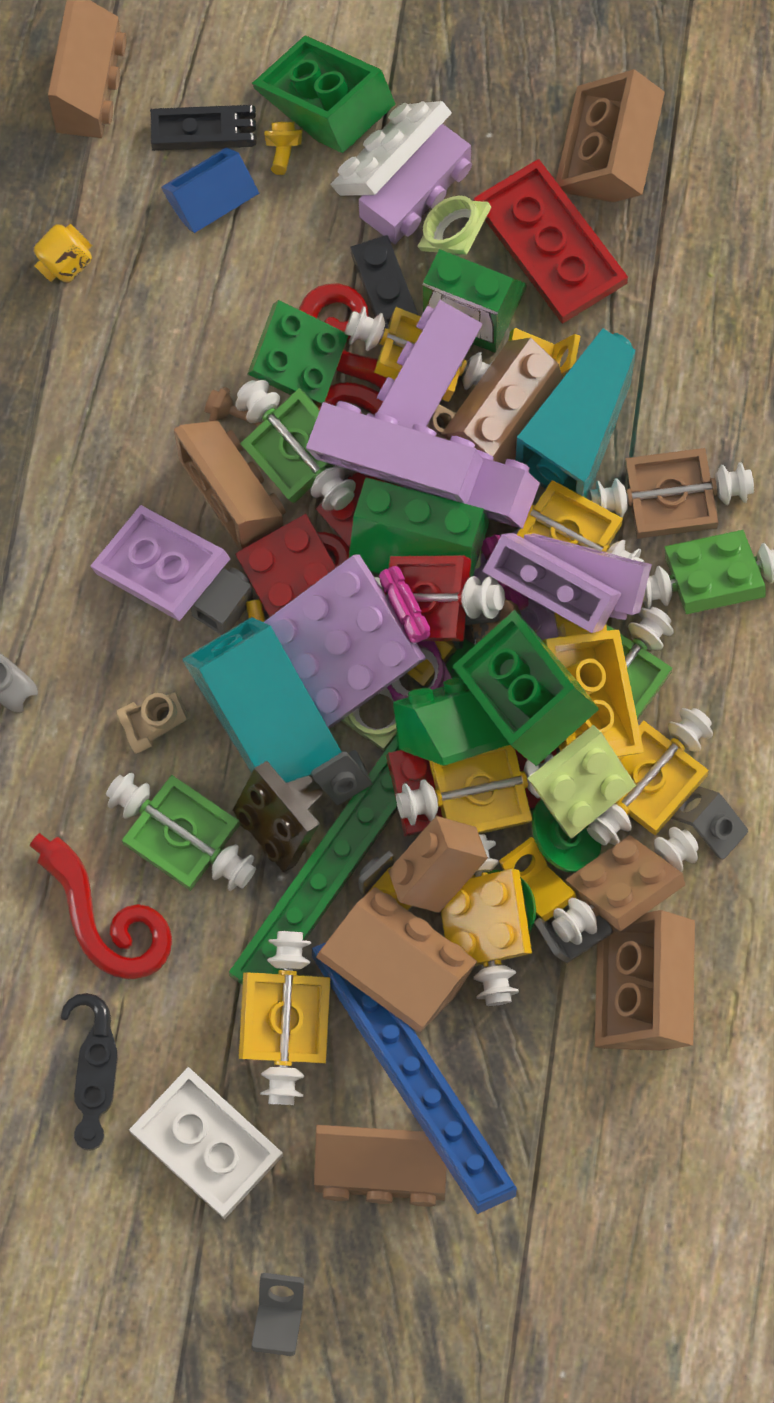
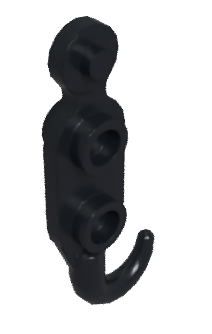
M83 993L75 995L66 1002L62 1008L61 1019L67 1020L71 1011L78 1006H88L94 1012V1025L79 1051L74 1092L75 1103L83 1113L82 1121L75 1128L74 1139L80 1148L91 1151L99 1148L105 1138L104 1130L100 1124V1117L109 1110L113 1102L118 1050L110 1027L111 1015L107 1004L97 995Z

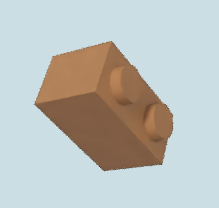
M436 816L388 872L400 903L439 913L483 865L488 857L475 826Z

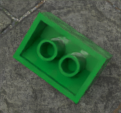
M366 477L353 517L349 558L353 555H360L370 572L379 575L383 570L389 569L390 556H466L471 559L470 577H472L490 520L484 508Z
M461 677L448 679L443 682V687L433 690L430 688L412 690L408 692L407 698L393 702L399 749L445 766L510 745Z

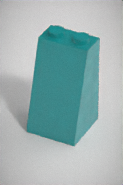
M602 328L517 436L515 461L527 465L530 468L528 472L543 488L546 489L553 480L587 499L589 498V490H592L632 381L636 349L633 348L631 342L623 335L618 333L611 334Z
M251 617L182 659L251 773L255 767L268 761L285 783L310 775L314 769L342 752L270 625Z

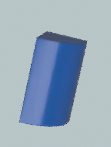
M227 147L161 187L178 217L193 233H196L260 194L239 152Z

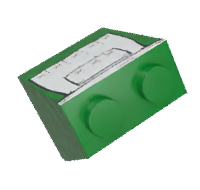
M439 249L423 281V313L427 306L435 309L439 300L483 323L472 344L496 353L527 288V283Z

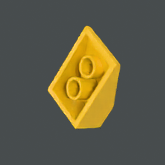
M619 629L542 640L599 708L593 716L558 746L560 751L594 725L602 732L617 757L643 753L644 750Z

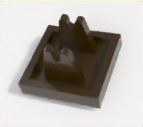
M266 761L254 768L232 811L239 820V824L245 830H248L262 846L266 857L275 862L284 873L296 866L320 825L309 809L320 799L323 792L321 789L307 790L312 782V778L309 776L285 783L270 763Z

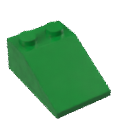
M306 35L252 82L256 91L311 137L340 153L345 152L396 105L381 69Z
M515 610L452 666L509 744L535 766L599 710L579 682Z

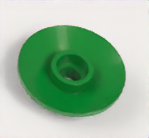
M540 799L532 815V831L537 847L546 860L562 871L573 873L599 856L602 844L590 836L587 831L589 825L571 839L560 827L543 800Z

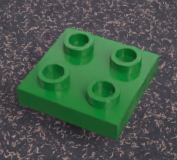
M277 300L271 307L247 375L258 380H266L270 386L289 395H292L300 388L319 408L327 397L348 335L291 305Z

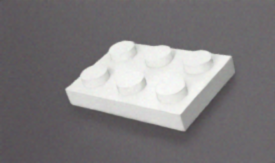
M422 101L420 103H403L390 113L388 117L390 122L382 130L375 131L364 141L363 146L365 148L359 155L351 157L339 167L338 173L340 175L330 185L340 196L375 195L452 112L443 101L426 103Z
M189 1067L129 1129L130 1133L223 1219L236 1208L283 1157V1153Z

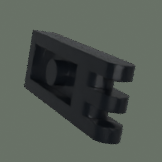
M253 105L150 109L152 151L226 147L241 148L253 147L257 144V136L253 133L256 131V121L253 120L256 117V107Z
M388 235L350 246L351 256L375 317L380 313L383 314L385 321L384 329L388 328L390 318L396 307L418 315Z

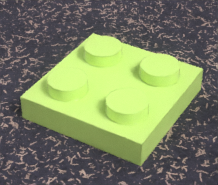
M594 725L527 778L560 827L571 839L636 787L633 779L602 732Z

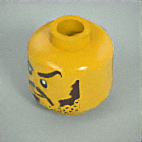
M56 224L35 244L33 251L39 261L34 266L50 282L57 277L62 282L70 283L91 262L92 255L89 249L93 245L72 224H69L67 227Z

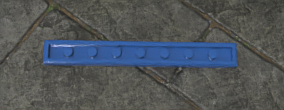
M326 942L313 947L312 958L324 977H330L331 988L476 1214L516 1197V1186L414 1030L316 958Z

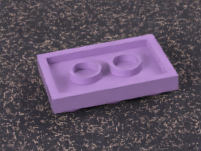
M140 505L90 567L98 576L180 621L227 564L230 557L224 549Z

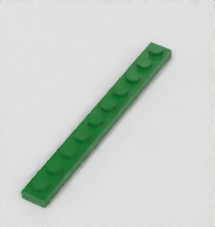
M466 639L463 640V648L457 649L446 664L452 678L460 677L452 666L475 646ZM398 735L395 736L368 774L372 785L351 798L230 969L229 976L242 985L243 973L279 974V970H284L275 968L267 961L268 958L275 956L277 946L271 944L268 940L277 939L278 931L302 932L303 941H306L398 810L386 758L389 752L400 750Z

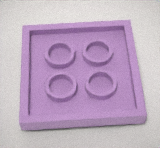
M360 555L351 556L264 621V623L272 627L328 728L336 725L426 659L417 643L409 641L404 631V625H401L390 601Z

